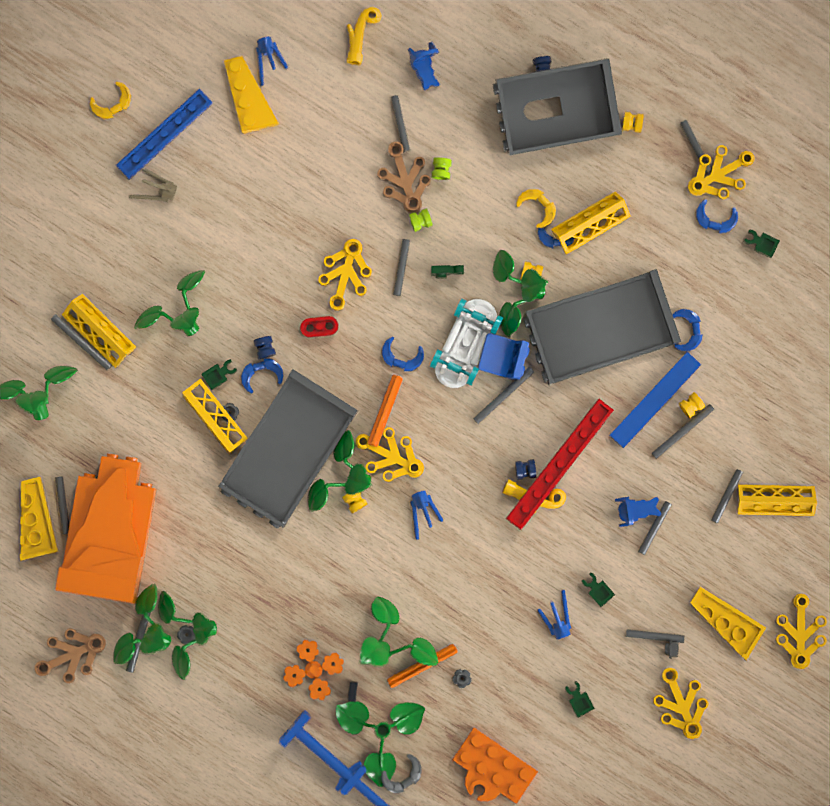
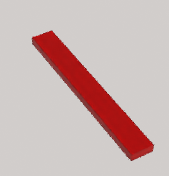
M600 398L597 399L505 518L517 529H523L614 410Z

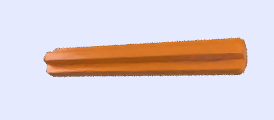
M392 375L367 441L370 446L378 447L403 380L399 375Z
M454 644L436 652L438 663L458 652ZM417 662L388 678L387 682L393 688L432 666Z

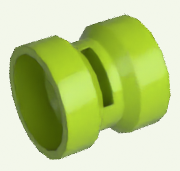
M440 157L433 158L434 170L432 171L431 178L450 180L449 168L451 167L452 160Z
M427 208L422 209L418 213L419 215L415 212L409 214L414 232L420 231L421 226L427 228L433 226Z

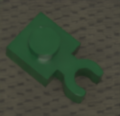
M749 229L747 233L753 236V240L745 238L743 242L747 245H756L754 251L771 259L780 240L764 232L759 237L756 231Z
M464 265L431 266V276H435L436 279H445L447 275L464 274Z
M231 359L225 361L222 368L216 364L202 373L211 390L228 381L226 378L227 374L232 375L238 371L236 368L228 370L227 366L232 363Z
M590 572L589 575L592 577V582L587 583L584 579L581 582L584 586L592 589L588 594L602 607L615 596V593L603 580L597 583L596 576Z
M575 681L576 689L574 691H570L568 686H565V690L573 696L568 701L577 718L595 708L586 691L580 693V684Z

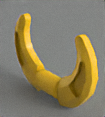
M115 83L121 90L120 103L110 109L99 107L95 103L94 97H91L90 106L93 113L100 118L110 119L114 118L113 115L119 111L126 110L131 102V94L123 83Z
M529 189L521 193L516 206L520 207L525 200H538L545 207V218L536 227L544 228L555 219L556 207L553 202L551 203L543 195L544 192L538 189Z

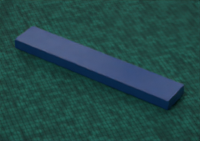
M199 88L119 161L116 166L130 180L210 107L213 102Z
M686 352L609 436L624 448L702 364L689 352Z

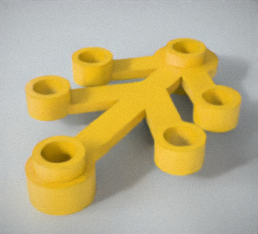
M720 145L715 149L716 156L711 174L705 178L706 166L711 163V157L707 154L700 156L697 175L688 183L689 192L694 196L708 193L718 196L719 199L728 198L730 192L727 188L717 189L708 186V184L714 181L732 186L736 190L744 189L746 186L744 179H733L724 175L740 166H750L754 162V155L750 151H744L739 154L737 160L721 168L723 157L727 154L728 150L726 146ZM719 148H723V149H724V154H723V155L719 154V152H718V149H719ZM745 155H748L750 157L749 162H746L744 160ZM703 157L708 159L707 164L702 162ZM738 181L743 183L741 188L737 187ZM695 183L701 185L699 190L695 189ZM721 190L726 191L725 197L720 195Z
M357 239L347 240L343 250L332 256H326L324 258V265L328 268H332L336 261L346 257L345 264L327 274H321L318 278L320 285L327 286L331 280L341 275L336 295L332 296L329 302L330 307L336 311L343 309L345 306L343 295L348 278L351 279L355 286V292L358 296H364L367 292L366 286L361 283L352 267L355 259L361 268L360 273L362 277L369 278L372 274L371 268L366 265L361 256L362 244ZM350 246H356V251L351 252L349 250ZM329 258L333 260L331 265L326 264V260ZM364 269H369L370 273L368 275H364L362 271ZM327 277L328 281L326 283H322L321 278ZM359 287H363L365 291L363 293H358L357 289ZM340 300L341 305L338 307L335 306L334 301Z
M388 427L383 432L391 451L379 445L378 447L370 446L368 443L361 445L359 443L361 438H365L367 441L369 439V436L366 434H360L356 438V446L359 449L365 450L368 448L387 458L378 462H368L366 464L367 472L374 473L378 469L399 464L403 468L393 472L387 470L383 473V479L386 482H391L394 478L409 475L413 478L422 475L424 465L422 461L415 458L410 437L404 436L400 441L401 446L405 448L408 460L400 456L393 428ZM387 430H391L393 432V435L391 437H387L385 435V432ZM409 439L410 444L405 446L402 441ZM369 464L375 465V469L373 471L368 470ZM413 464L418 466V470L415 472L411 470ZM386 473L392 474V478L390 480H387L385 478Z
M797 594L792 601L794 607L797 608V630L788 622L786 615L781 614L776 617V623L782 626L797 641V650L788 642V637L785 634H778L775 641L778 645H782L791 655V663L795 668L805 669L810 664V656L819 647L824 646L827 639L823 635H817L814 638V642L806 649L805 641L820 627H824L827 624V619L821 615L817 616L814 622L805 630V608L809 605V598L805 594ZM800 598H803L805 600V603L803 605H800L798 603V600ZM780 617L785 618L784 624L779 623ZM818 618H823L824 623L822 625L818 624ZM780 636L785 638L784 643L778 641ZM819 637H822L824 640L822 644L817 642ZM799 656H803V663L798 662Z
M666 668L662 672V679L669 683L677 704L666 700L662 695L654 696L653 703L658 707L663 706L682 714L685 722L672 718V715L669 713H663L660 720L665 725L670 724L682 729L683 734L687 738L696 739L702 733V727L699 722L704 710L708 707V701L704 698H699L696 701L697 709L693 718H691L689 710L697 691L701 688V684L697 680L690 681L688 685L689 691L684 701L676 682L678 678L677 671L674 668ZM667 672H672L673 677L671 679L666 678ZM693 682L698 684V688L695 690L691 688ZM657 697L662 698L663 701L661 704L656 703ZM701 700H704L706 703L703 708L699 706ZM665 715H669V722L663 721ZM694 726L695 732L690 733L689 727Z

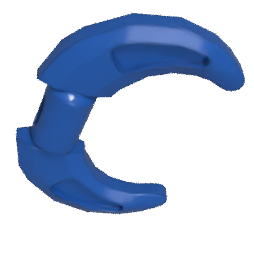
M705 199L699 204L696 210V218L700 226L706 230L708 227L718 230L719 233H727L738 222V212L735 207L732 208V216L729 220L717 223L709 221L710 218L705 214L707 200Z
M538 228L539 240L546 247L554 248V246H561L558 239L553 240V237L546 233L545 228ZM575 238L567 239L565 241L566 245H571Z
M689 309L678 310L672 314L673 318L683 317L689 323H692L693 336H691V339L686 344H675L674 347L680 351H691L702 341L703 334L700 332L699 324L701 320L695 312Z
M390 337L385 341L382 347V356L385 363L390 367L393 365L410 372L418 368L423 362L424 351L422 346H419L417 356L414 359L407 360L406 363L396 359L391 352L390 347L394 337Z
M264 359V361L253 365L251 363L248 364L241 375L244 388L248 392L253 393L250 379L255 374L254 371L264 368L273 371L278 377V384H281L284 375L280 364L272 359Z

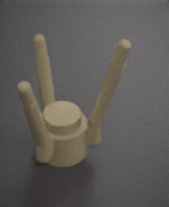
M143 168L145 173L162 183L158 184L146 179H142V182L159 188L158 194L162 196L129 195L130 198L168 202V199L173 200L177 186L173 185L174 182L168 181Z

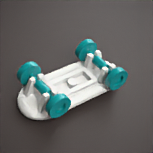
M461 298L454 313L457 319L442 351L437 349L430 364V367L435 369L440 383L449 388H459L465 384L472 386L479 371V368L476 366L480 360L485 337L488 333L496 335L503 320V317L497 316L495 308L489 302L482 299H474L467 302V300Z

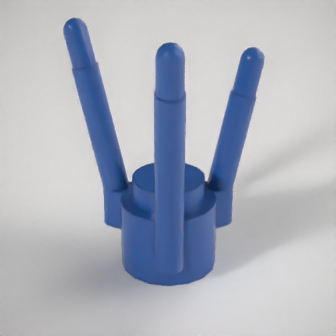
M269 36L257 41L258 47L256 51L258 54L261 86L264 85L262 54L263 56H268L271 67L275 70L276 67L272 57L275 51L284 68L288 69L284 58L277 48L276 42H272V38Z
M426 491L411 495L413 500L410 503L413 512L416 540H419L416 507L418 510H423L429 528H432L431 519L426 508L429 505L440 522H443L442 516L434 505L431 496L427 495Z
M565 590L561 591L565 622L564 620L560 621L553 601L550 602L556 620L553 626L542 610L538 609L551 635H555L557 640L571 635Z

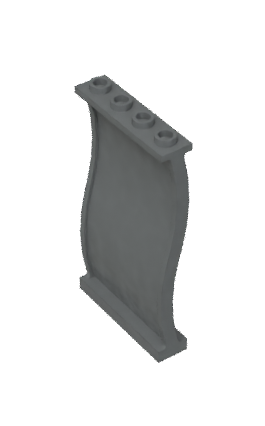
M657 269L609 286L525 312V317H523L526 328H530L532 334L529 335L532 346H536L538 352L535 353L538 364H542L544 370L541 371L544 382H548L549 386L681 342Z
M292 369L274 401L218 485L221 488L220 492L229 498L231 495L238 499L237 503L245 508L247 506L254 509L253 513L258 517H267L270 519L269 523L277 529L280 526L284 528L358 413V410Z

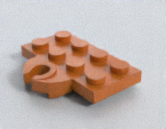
M476 728L472 729L452 759L468 771L465 776V787L470 796L473 794L475 785L481 784L484 787V793L477 797L478 801L493 800L501 793L517 804L538 773L537 770Z

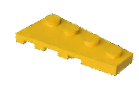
M243 56L224 60L242 134L279 125Z
M41 477L21 481L20 561L59 552Z
M699 587L690 604L747 661L766 627L702 587Z

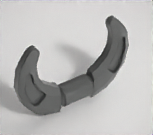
M407 754V758L412 763V769L409 774L410 777L400 783L390 781L386 771H382L381 780L383 786L388 791L393 793L404 792L405 788L413 784V782L416 784L420 780L422 767L420 761L415 756Z

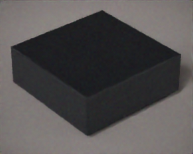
M351 681L349 686L348 700L351 702H356L358 682Z

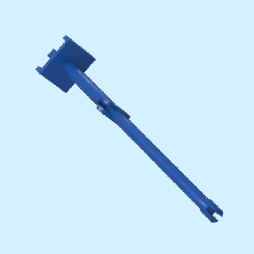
M306 710L300 714L279 738V743L285 748L296 737L340 776L335 790H340L342 795H346L354 787L373 805L389 806L360 780L366 773V767L362 765V762L358 761L348 768L303 728L311 718V715Z

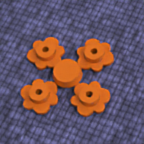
M304 640L302 644L297 646V652L300 653V659H306L309 663L306 665L305 671L300 669L298 665L286 667L284 680L288 681L290 687H295L297 684H302V678L307 675L309 678L314 679L313 684L309 685L310 697L312 699L324 700L325 696L331 693V689L328 687L327 681H322L318 678L322 674V668L328 671L330 675L334 673L339 674L343 671L342 665L344 660L339 657L338 653H332L330 656H325V662L321 666L320 663L313 661L315 656L319 654L318 649H316L318 646L317 642Z

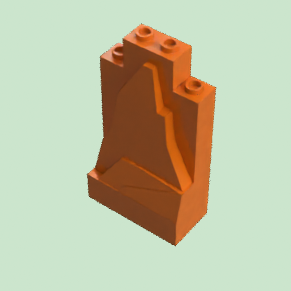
M107 453V457L101 456L98 479H95L96 475L84 473V477L78 476L63 565L59 567L55 590L136 603L157 490L152 488L153 484L141 482V486H138L142 463L137 462L138 458L126 457V460L118 459L119 455Z

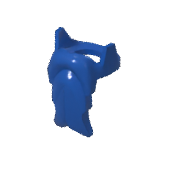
M433 42L428 43V51L418 50L415 52L411 48L408 49L410 65L415 70L424 90H427L430 86H440L431 66V57L439 53L438 48H436Z
M629 496L615 499V502H622L618 507L620 519L626 522L619 524V527L634 525L633 522L638 521L639 518H646L648 515L661 516V512L656 507L659 501L658 497L649 501L629 500Z

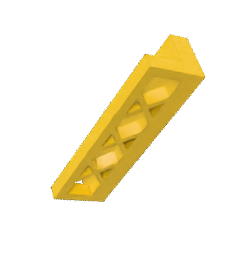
M615 191L555 226L551 231L559 240L564 253L568 254L631 216L625 200ZM622 208L624 213L618 217H614L615 212L618 209ZM603 218H606L607 221L605 225L601 227L598 226L599 221ZM591 228L588 235L582 236L584 229ZM574 237L573 243L567 246L565 241Z
M83 294L73 299L62 313V316L115 368L136 348ZM73 310L77 314L78 319H75L69 312ZM84 324H88L90 326L91 332H88L85 329ZM98 337L104 340V345L98 342ZM111 350H114L119 355L117 360L112 356Z
M201 379L182 392L184 399L229 455L248 440ZM200 385L205 391L204 398L195 397L191 391ZM205 401L215 403L216 413H210L205 410ZM217 416L226 417L228 428H222L216 424ZM229 431L238 432L242 439L233 445L228 439Z
M738 485L737 487L739 498L738 514L815 516L817 506L815 486ZM743 491L751 492L753 495L743 496ZM763 492H770V493L773 494V495H772V496H765V495H763L762 493H763ZM788 492L791 494V496L785 497L782 495V493ZM801 493H811V497H803Z

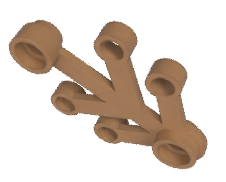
M395 141L389 145L388 152L395 159L400 178L390 173L386 168L378 170V178L398 185L404 189L406 194L405 196L394 191L392 186H386L383 189V194L386 198L392 197L403 203V207L408 213H417L422 207L420 197L425 188L430 185L431 178L428 175H422L419 179L420 184L413 194L411 186L420 169L425 166V160L423 157H416L414 166L409 175H407L402 159L403 146L400 142ZM395 147L400 150L397 154L392 152V149ZM422 160L423 164L421 166L416 165V161ZM386 171L387 175L381 177L380 172ZM423 178H428L429 182L427 184H423L421 180ZM391 189L393 192L391 195H387L385 191ZM411 201L416 202V206L410 207L409 203Z
M73 628L65 631L66 639H75L85 643V645L76 647L59 641L54 636L48 638L47 645L50 648H58L68 653L48 662L45 660L37 662L35 665L36 674L46 676L52 668L71 660L67 672L63 675V680L65 683H72L75 680V671L81 655L89 651L85 664L81 666V673L90 675L93 671L92 665L96 654L102 652L106 646L105 638L100 634L86 636L78 633ZM70 630L74 632L72 638H69L67 635ZM51 639L56 640L57 643L55 646H52L50 644ZM94 640H98L100 642V645L98 647H94ZM43 664L47 666V670L45 672H42L40 670V667ZM86 665L90 667L88 673H85L83 670ZM67 674L72 675L73 678L71 681L66 680Z

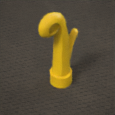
M365 8L357 19L354 31L350 24L347 25L350 41L347 63L361 65L365 21L373 24L378 23L381 19V12L378 8ZM373 13L376 17L370 18L368 15Z
M508 479L502 493L520 500L527 490ZM558 488L553 489L549 494V500L545 499L540 507L548 509L559 508L566 501L565 492ZM555 494L560 495L559 501H554Z

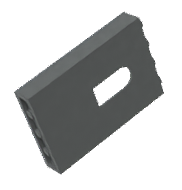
M609 58L495 79L496 83L493 84L494 95H498L499 102L496 103L497 113L501 114L502 121L499 122L500 131L505 134L506 139L502 141L504 152L508 151L509 155L622 134ZM560 96L563 115L538 120H529L525 116L524 108L527 103Z

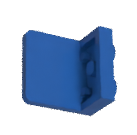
M488 333L485 337L478 364L479 370L512 380H520L525 371V358L528 357L530 351L528 347L529 342L523 340L515 341Z

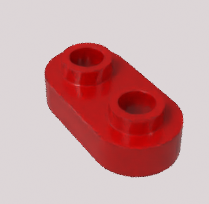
M332 316L307 318L303 320L300 326L302 334L307 338L332 336L339 328L338 321ZM328 323L333 325V328L330 330L325 328ZM312 325L314 330L308 332L307 326Z

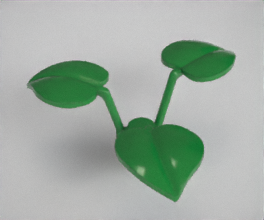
M499 250L493 264L495 279L499 282H505L508 278L522 284L523 299L514 302L513 305L510 302H506L499 316L503 317L500 326L507 337H511L521 323V312L516 306L525 302H531L534 299L542 300L545 296V287L548 281L533 269L526 270L521 280L512 277L510 274L515 268L513 258L507 251Z
M205 270L186 275L177 285L178 291H182L187 310L173 319L162 311V306H152L138 317L134 326L135 330L136 328H147L153 325L160 316H164L171 321L170 326L172 329L183 330L188 337L197 333L199 326L196 320L199 315V309L197 307L190 308L186 292L194 289L200 283Z
M56 366L49 369L44 374L46 379L45 391L38 390L25 393L22 390L26 386L23 381L10 380L0 385V399H11L20 393L21 395L16 398V404L26 412L33 414L35 420L46 419L49 416L46 406L49 404V384H59L66 381L78 369L70 366Z
M350 430L345 431L333 450L334 459L337 462L343 461L344 464L351 468L346 483L325 484L323 479L315 481L308 494V506L311 512L320 510L326 504L328 487H345L347 494L355 495L372 485L371 476L367 474L365 467L359 463L353 466L347 460L354 451V440Z
M151 584L144 589L138 596L135 604L136 613L139 615L143 614L144 618L151 625L142 639H133V634L126 633L120 637L114 648V664L128 662L134 654L135 643H140L139 649L144 654L155 653L169 647L171 636L164 633L162 626L154 623L148 616V613L154 610L157 603L156 584Z
M162 591L158 602L159 616L166 624H169L172 620L193 625L195 639L182 647L175 646L172 652L173 667L178 676L186 680L185 678L189 674L191 665L189 655L185 651L186 648L196 642L199 645H204L210 636L216 635L217 626L213 620H209L201 612L195 613L193 620L176 618L174 616L176 608L172 598L167 592Z
M375 597L371 604L372 615L378 622L386 623V628L379 640L374 637H367L362 642L360 664L385 666L389 661V657L393 654L410 648V654L417 662L428 666L438 665V658L434 647L424 638H415L412 644L390 651V645L384 642L383 639L390 628V624L396 625L399 622V612L389 600Z
M356 701L337 705L336 717L343 730L350 734H359L363 726L373 728L375 736L380 739L379 754L371 753L368 755L364 766L366 767V775L378 787H382V771H386V775L390 780L396 770L394 756L391 753L383 754L384 739L390 735L391 728L394 726L402 734L409 735L415 733L422 723L425 707L411 702L400 703L390 712V718L394 723L381 722L376 726L375 724L366 723L369 719V710L363 703Z

